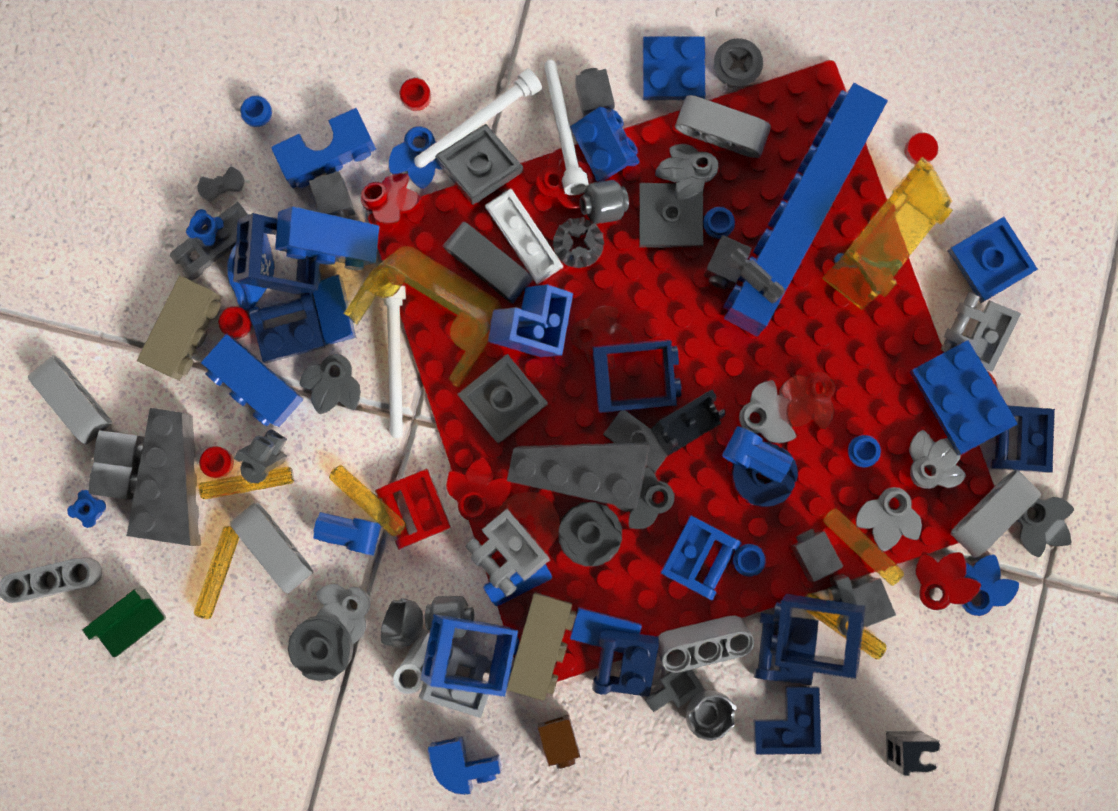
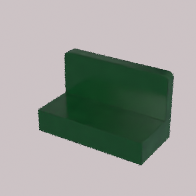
M145 588L133 589L83 628L82 631L89 640L99 638L111 656L118 657L162 623L166 616Z

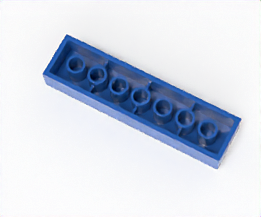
M854 82L848 92L841 90L834 101L810 149L797 169L799 173H796L782 197L787 202H780L767 225L772 230L766 228L752 252L758 255L757 258L751 256L749 261L754 260L772 277L771 281H777L785 291L888 102L887 99ZM740 275L738 281L743 284L741 287L735 285L723 306L724 309L728 310L724 319L758 336L768 325L783 295L775 303H771L763 296L764 292L762 290L757 291Z

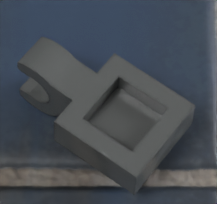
M843 574L829 577L832 585L828 587L831 601L857 604L849 577ZM840 615L837 619V629L842 635H847L845 625L849 616Z
M692 669L676 673L669 672L659 679L664 688L654 692L644 700L653 712L671 700L679 708L705 689Z

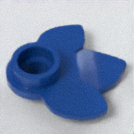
M421 126L411 128L405 134L404 142L395 146L389 157L390 173L399 174L407 171L411 181L421 189H425L432 182L435 168L443 170L436 162V158L422 168L417 167L414 163L416 156L436 143L434 135L430 130ZM416 139H423L425 145L418 148L413 142Z
M993 554L979 559L973 567L966 563L965 578L981 583V588L978 592V595L981 597V603L975 606L970 601L963 604L962 607L971 615L982 616L990 612L993 606H1006L1016 596L1019 582L1001 579L999 562Z

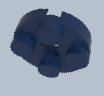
M764 442L769 446L792 457V455L784 448H781L778 445L769 442ZM793 458L791 466L781 483L769 479L770 482L765 484L763 480H757L756 474L758 472L751 468H742L734 463L731 474L733 486L741 498L751 505L769 507L782 503L790 496L797 481L798 470Z

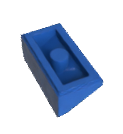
M338 274L320 281L318 291L313 292L325 345L356 338L342 277Z
M546 564L526 581L515 572L510 577V580L516 586V590L509 596H506L500 588H495L491 582L485 584L483 588L495 606H499L549 581L552 575Z
M578 607L570 639L601 647L599 645V637L602 631L614 630L640 634L642 625ZM621 647L614 649V651L623 653L624 650Z

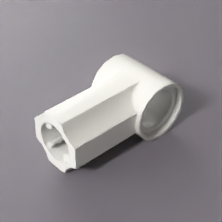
M422 629L421 634L415 640L403 663L393 676V683L401 693L412 694L419 691L423 686L424 682L420 679L430 632ZM407 669L414 670L418 676V682L413 688L406 687L402 682V675Z

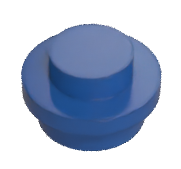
M251 96L241 106V117L249 126L261 127L271 119L272 107L265 98Z
M715 207L706 213L703 227L710 237L721 239L722 235L727 237L732 233L735 227V218L728 209Z
M858 436L848 446L849 459L856 466L870 467L880 458V445L871 436Z
M742 545L733 555L734 568L741 575L748 577L756 576L765 567V554L756 545Z

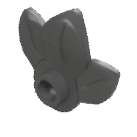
M679 144L670 147L671 158H667L659 164L655 175L659 178L676 182V199L683 200L699 194L703 190L704 184L713 179L718 172V161L710 153L698 152L693 146ZM701 164L707 165L706 167H698Z
M330 355L321 364L311 365L306 368L301 376L300 386L312 390V404L319 414L330 411L338 402L351 410H355L360 401V384L351 376L352 365L343 355ZM332 365L340 368L339 376L331 373Z
M646 467L636 509L615 506L623 511L630 512V528L642 529L652 525L658 513H664L671 508L674 502V493L667 483L658 481L654 472ZM655 491H661L664 494L662 502L656 503L652 500V494Z
M1051 497L1046 500L1038 498L1031 506L1036 511L1035 517L1030 519L1026 511L1018 519V522L1022 525L1020 531L1022 545L1035 557H1041L1046 544L1068 546L1072 543L1070 531L1064 519L1073 513L1074 507L1062 498Z

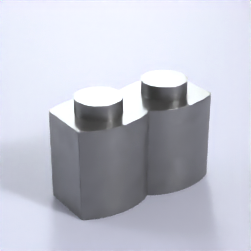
M99 430L94 450V464L89 480V494L133 499L144 443L143 436Z

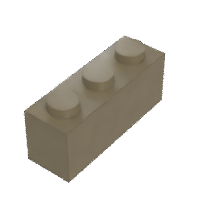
M179 275L137 362L180 381L182 376H186L192 367L193 359L191 358L196 348L201 347L206 339V328L210 320L214 319L220 311L221 296Z
M534 593L507 686L508 691L545 701L547 693L554 694L558 675L553 674L556 661L563 662L567 643L562 642L565 629L572 630L576 612L571 610L572 603Z

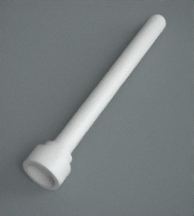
M547 60L544 68L566 171L562 178L564 192L568 195H579L584 193L589 186L587 174L578 167L557 65L555 61Z
M529 68L517 76L518 79L514 82L515 86L416 156L414 159L415 165L419 168L426 166L436 158V155L469 135L521 96H533L542 89V85L537 76Z
M380 286V300H383L384 306H387L390 434L393 438H400L403 434L400 306L403 305V299H406L405 286Z

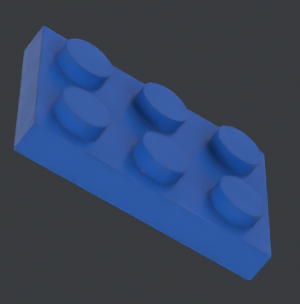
M969 340L910 371L912 378L958 456L1018 424Z

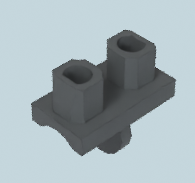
M271 429L266 432L264 437L258 435L254 437L250 445L238 450L234 459L242 462L240 470L243 478L250 483H259L266 479L269 471L283 464L287 455L282 453L281 450L287 438Z

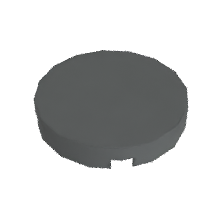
M596 502L581 503L572 507L563 516L559 526V543L564 554L573 562L583 566H599L608 562L618 552L622 541V526L617 515L607 506Z
M319 615L309 617L296 627L289 638L288 653L291 663L295 668L297 667L303 672V676L311 680L325 681L335 678L346 669L352 660L354 647L351 635L342 623L332 617Z

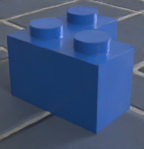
M548 284L525 287L522 309L507 308L493 310L488 342L538 357L562 356L573 293Z

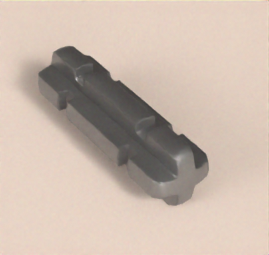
M736 249L728 257V264L734 270L739 269L741 271L740 275L757 291L762 290L764 292L763 296L768 301L775 303L784 294L785 289L777 281L772 282V277L754 260L749 261L747 259L749 256L742 249Z

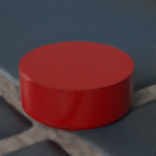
M410 78L402 84L400 98L407 109L420 111L429 105L431 91L429 85L424 80Z
M917 133L905 145L906 158L912 164L926 165L937 156L938 143L928 133Z
M240 307L226 308L219 316V328L224 335L227 334L234 339H240L251 331L252 321L250 315Z
M213 446L207 448L201 454L199 465L201 471L206 476L218 479L227 476L232 471L234 460L232 454L227 449Z

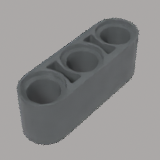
M465 222L461 223L443 245V248L512 304L533 280L526 270Z

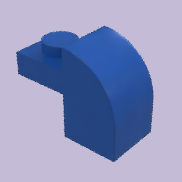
M463 736L432 742L428 747L433 774L441 786L450 792L471 794L473 779H476L477 783H486L495 780L496 774L501 773L500 755L468 762Z

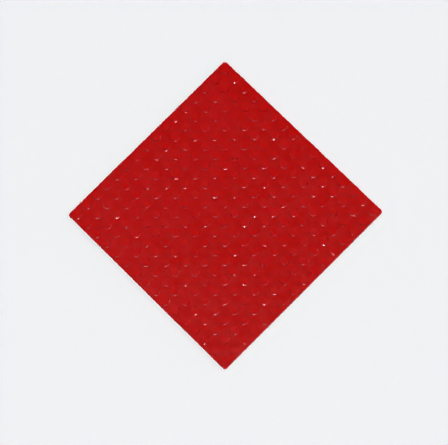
M827 60L709 100L760 118L771 125L766 144L759 158L747 157L679 132L675 128V124L681 110L623 129L626 136L636 145L638 151L636 155L640 163L635 166H626L605 180H615L621 187L623 186L626 189L629 207L620 220L596 224L602 232L604 240L603 251L600 257L593 264L583 268L570 267L560 260L563 264L561 270L538 285L532 280L527 286L548 284L573 293L562 356L538 357L488 342L493 310L507 308L522 309L525 290L513 304L510 303L443 248V245L462 222H465L527 271L485 208L487 203L507 190L512 189L555 253L553 241L559 225L568 221L569 218L584 217L586 220H589L587 214H582L580 207L575 209L563 207L555 198H546L537 190L536 177L543 168H546L547 159L551 153L520 163L523 166V173L474 205L469 202L456 185L421 196L422 201L418 207L411 212L401 213V220L398 224H382L376 221L373 212L369 215V223L379 226L377 247L390 286H405L406 299H403V305L400 306V316L452 471L465 475L472 463L479 458H484L492 469L494 479L508 478L513 449L519 446L613 443L603 434L620 411L600 413L598 411L592 346L665 339L671 340L672 346H677L679 365H673L674 378H680L682 392L681 397H676L677 405L625 410L650 429L661 419L710 390H713L717 396L716 401L713 402L718 411L724 409L725 417L720 420L721 424L667 456L654 473L658 481L665 482L672 488L674 502L669 510L664 513H658L653 524L646 528H630V512L623 511L613 504L511 482L510 493L501 506L490 508L486 517L480 521H469L474 539L482 546L489 540L482 529L508 509L550 559L546 563L552 575L549 581L497 606L503 625L518 631L519 644L535 592L572 603L571 610L575 611L576 614L578 607L639 623L642 625L640 634L659 636L668 630L727 616L744 618L775 607L777 602L781 603L786 594L805 597L828 589V587L832 586L829 577L843 574L849 577L851 581L860 576L920 557L924 553L929 554L958 544L959 542L950 534L951 531L995 487L979 445L960 455L956 465L965 472L966 477L959 485L953 488L937 485L933 488L925 489L918 487L911 480L910 468L914 461L909 453V447L914 436L924 430L935 443L940 439L947 438L912 378L910 371L943 354L944 351L941 350L942 344L866 143L768 325L758 336L724 319L728 310L724 309L723 306L734 287H726V289L715 287L708 282L709 278L704 276L720 239L710 237L705 232L704 227L702 248L639 247L640 183H676L657 177L655 171L662 161L671 158L670 147L686 144L693 146L698 152L712 154L718 161L717 174L711 181L704 184L703 220L706 213L712 208L723 207L728 209L735 218V227L727 237L752 248L748 255V260L751 256L757 258L758 255L752 253L766 228L772 230L771 227L767 226L781 201L787 202L782 199L785 191L796 173H799L797 169L810 149L834 101L841 90L846 91L835 61ZM579 144L574 145L577 162L588 164ZM705 164L698 165V167H706V166H707V165H705ZM548 177V183L551 186H556V180ZM587 233L578 238L570 235L573 240L570 252L579 246L589 251L584 243ZM838 253H843L848 258L881 261L897 259L900 262V268L897 271H891L888 267L844 264L838 267L834 264L833 260ZM737 280L735 285L741 287L743 283ZM661 349L607 354L611 400L665 395ZM508 354L547 401L548 405L498 445L458 394ZM773 380L776 385L777 395L791 396L801 402L795 416L787 422L793 428L796 438L785 443H772L784 448L792 455L797 466L798 476L795 486L791 491L792 493L785 501L774 506L761 507L747 503L746 500L738 495L732 483L733 463L725 459L722 454L736 427H742L739 421V414L741 409L750 403L754 388L763 382ZM752 412L749 419L752 423L758 424L760 422V415ZM761 433L756 434L763 439L762 442H769ZM858 436H871L880 445V458L870 467L856 466L849 459L848 446ZM924 467L925 473L931 476V472ZM760 473L756 474L757 480H763L765 484L770 482L769 478ZM900 488L908 493L911 499V509L920 516L922 524L921 533L918 540L909 539L902 535L892 548L882 551L874 541L872 528H859L856 526L857 514L866 502L878 500L881 493L886 489ZM655 491L652 494L654 502L660 503L663 501L664 494L661 491ZM891 498L889 501L891 509L896 510L899 506L896 498ZM476 499L471 500L468 503L469 510L472 512L479 510L480 502ZM596 502L607 506L617 515L622 526V541L618 552L608 562L599 566H583L573 562L564 554L559 543V526L563 516L572 507L581 503ZM689 516H693L742 542L741 546L745 544L758 546L764 552L766 558L764 569L758 575L748 577L741 575L734 568V550L714 589L716 594L713 600L660 573ZM810 529H813L815 533L825 531L843 565L842 568L815 582L808 581L790 547L797 543L796 536ZM714 541L695 578L697 582L703 584L723 545L720 542ZM499 551L492 555V559L499 567L508 562ZM486 572V575H487V578H488V581H489L490 576H489L488 573ZM565 629L562 642L567 643L562 663L556 661L553 674L558 675L557 682L598 668L601 647L570 639L572 630ZM614 651L612 663L622 660L623 653Z

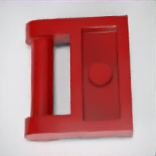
M428 469L375 490L378 500L382 499L398 539L395 541L398 550L452 528ZM396 492H402L417 532L409 534L393 495Z

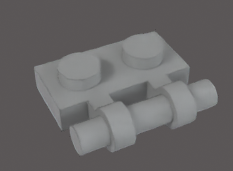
M968 292L964 302H960L956 309L958 314L951 329L947 328L943 336L946 340L941 350L946 352L956 347L957 344L969 340L985 369L993 372L1021 313L990 300L984 311L978 310L975 307L980 296ZM970 318L978 321L971 338L963 335Z
M508 509L482 529L489 539L484 545L481 546L476 539H472L466 545V548L472 554V561L478 567H483L490 576L489 581L495 588H500L506 596H509L516 590V586L510 580V577L515 572L526 581L550 560ZM496 551H499L508 561L502 567H499L492 559V555Z
M451 645L446 675L482 680L484 673H490L492 661H489L487 656L478 653L474 656L462 652L460 647ZM458 664L470 668L468 677L455 673ZM423 683L419 697L422 700L481 718L489 695L432 687Z

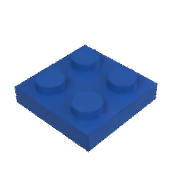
M643 36V100H685L686 96H696L705 99V36Z
M1005 217L1000 218L947 250L973 292L980 296V303L1038 270Z

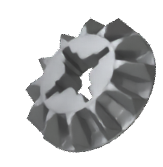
M741 38L731 39L724 42L716 51L713 69H715L718 79L723 80L729 87L740 86L743 88L750 83H754L761 74L763 56L759 48L751 41ZM731 57L737 61L747 57L743 64L744 70L736 68L730 71L733 64Z
M581 217L576 219L569 218L568 221L559 225L553 244L557 257L564 264L574 268H583L593 264L600 257L603 251L604 240L603 234L597 225ZM587 233L584 243L589 251L579 246L570 252L573 245L570 235L578 238Z

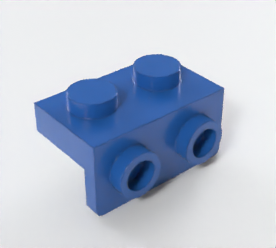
M605 107L596 108L570 126L597 182L605 181L626 166H635L640 163L636 155L638 153L636 145L626 136L622 128L624 122L620 114L616 110Z

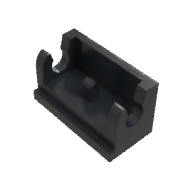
M713 390L708 391L661 419L651 428L668 456L721 424L720 420L725 417L724 409L718 411L714 406L713 402L716 401L717 396Z
M886 731L888 766L903 776H910V772H932L937 768L932 763L922 764L920 756L923 752L932 753L940 751V741L922 731Z

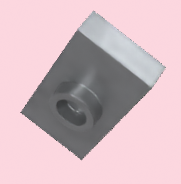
M625 410L619 412L603 434L613 443L651 442L646 467L650 468L654 473L668 456L652 430Z

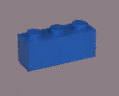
M292 206L278 212L275 250L287 252L286 256L289 258L305 259L306 256L316 258V262L320 264L333 265L335 262L344 263L346 269L363 270L364 266L376 263L379 226Z
M227 334L201 362L208 369L205 373L206 376L219 386L225 383L232 389L229 395L240 405L244 406L248 403L256 411L252 415L266 427L270 423L280 427L304 400L302 396L245 347Z

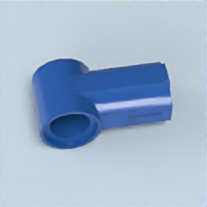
M737 426L722 456L742 468H751L761 475L781 483L791 466L793 458L762 442L763 439L755 433Z
M320 512L315 522L313 539L346 546L347 550L374 555L382 524L359 518L352 520Z

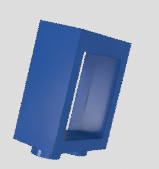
M434 614L420 680L432 687L505 697L512 672L513 655H516L519 648L518 631L504 625ZM455 628L497 635L488 681L446 675Z

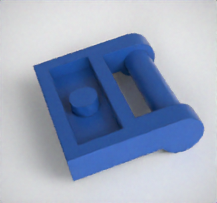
M689 516L660 573L713 600L716 594L714 589L734 550L738 551L742 542L693 516ZM716 540L723 545L703 584H701L695 578Z

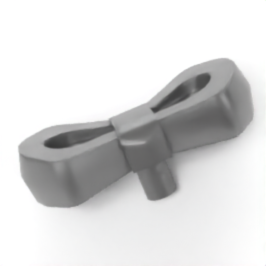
M229 167L223 177L217 176L214 179L200 177L197 189L203 199L212 202L219 194L227 191L241 192L244 186V176L238 169Z

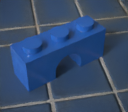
M357 107L328 120L333 131V139L330 145L323 150L309 149L300 134L271 146L283 175L292 188L309 186V181L314 180V178L325 173L329 175L338 172L343 168L344 164L353 160L355 162L365 160L371 155L372 151L377 150Z

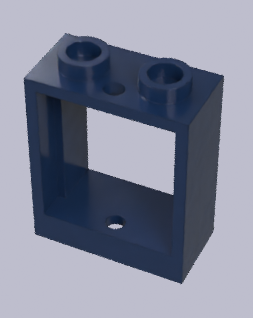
M252 213L238 219L233 282L299 295L318 291L321 281L320 263H317L314 257L306 256L305 259H297L296 281L261 274L263 234L276 235L277 218Z
M671 340L592 346L599 413L677 405L676 397H681L682 392L680 378H674L673 365H679L678 348L677 346H672ZM661 349L665 395L611 400L607 354Z
M786 594L781 603H776L774 611V622L779 623L778 635L773 634L770 650L771 654L776 655L775 666L856 679L859 671L866 606ZM793 608L849 616L844 660L788 651Z

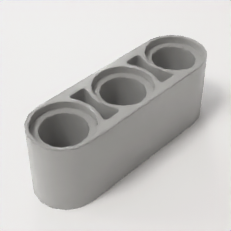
M686 96L675 128L690 137L747 157L759 158L762 155L771 125L760 118L696 96Z
M52 355L28 375L32 385L74 436L83 444H89L98 436L99 430L104 431L112 424L111 419L57 356Z
M1016 469L1005 476L953 528L950 534L976 558L988 550L1037 501L1041 492Z
M255 501L230 522L235 533L285 593L289 594L314 573L309 563L258 502Z
M80 558L12 573L0 580V597L8 603H17L90 587L100 580L102 568L100 563L92 558ZM81 565H84L87 569V576L83 581L78 577V569ZM50 572L55 577V584L52 588L46 582ZM18 580L23 584V592L20 596L15 590Z
M727 616L668 630L658 636V654L662 664L667 671L673 673L748 655L754 647V638L744 620L738 616Z

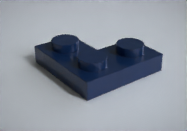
M785 686L786 719H753L754 753L756 755L821 754L820 687Z

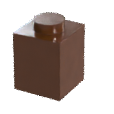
M570 715L538 723V731L548 766L556 765L557 769H562L576 763L575 759L580 758V750Z

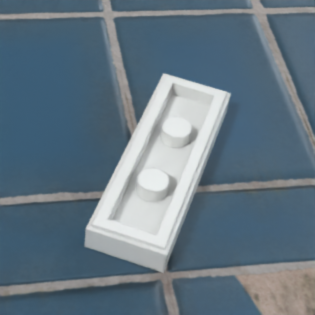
M512 189L507 190L485 205L486 210L537 285L563 268V264Z

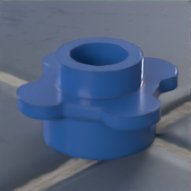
M200 209L191 218L186 233L190 238H198L202 240L204 245L211 246L215 244V236L218 230L224 227V222L220 217L214 218L205 210ZM204 225H207L208 229L203 230L202 227Z
M81 490L74 505L68 507L67 513L69 517L79 519L84 527L91 528L106 510V503L104 500H99L89 494V490ZM85 506H89L88 512L84 510Z

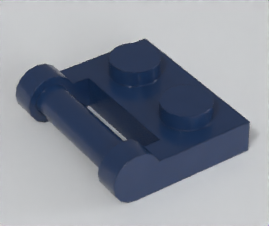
M311 293L302 294L299 299L262 309L259 306L249 309V315L254 326L263 363L267 364L326 348ZM305 310L307 316L305 319L266 329L265 320Z
M1007 405L1013 416L1018 417L1016 460H1008V429L996 436L995 459L991 460V469L1011 471L1018 469L1024 472L1053 473L1055 409Z
M760 613V623H763L758 668H754L753 678L812 685L813 672L779 666V670L771 669V641L773 634H775V625H779V623L774 622V614ZM792 617L788 651L815 655L819 620Z
M614 630L602 631L599 637L601 653L598 673L593 679V691L601 695L616 692L650 697L659 637ZM617 647L624 648L619 677L610 676L614 649Z

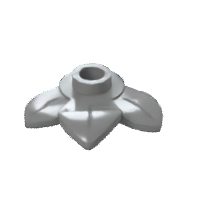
M773 380L766 381L754 388L750 403L746 404L740 411L739 421L742 428L755 434L761 433L769 442H789L796 438V434L787 422L795 416L801 402L791 396L777 395L775 382ZM752 412L760 415V422L758 424L750 421L749 416Z
M924 430L914 436L910 443L909 453L914 461L910 468V477L915 485L925 489H930L937 485L953 488L966 477L965 472L956 465L960 455H957L948 438L940 439L935 443ZM924 467L931 472V476L925 473Z
M900 488L886 489L881 493L878 500L866 502L859 510L856 518L857 527L872 528L874 541L882 551L892 548L902 535L909 539L918 540L922 528L920 516L911 509L910 496ZM891 498H896L899 502L896 510L891 509L889 506Z
M328 584L316 592V596L324 606L316 616L332 617L342 623L350 633L352 643L354 644L362 637L366 630L364 616L368 613L371 605L369 595L358 587L345 589L337 584ZM350 599L356 601L357 609L351 607Z

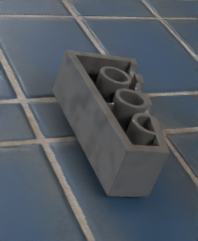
M150 408L126 536L188 546H201V535L198 532L199 506H197L196 502L197 474H195L193 416L182 412Z
M651 442L519 446L513 449L507 481L636 509L640 498Z

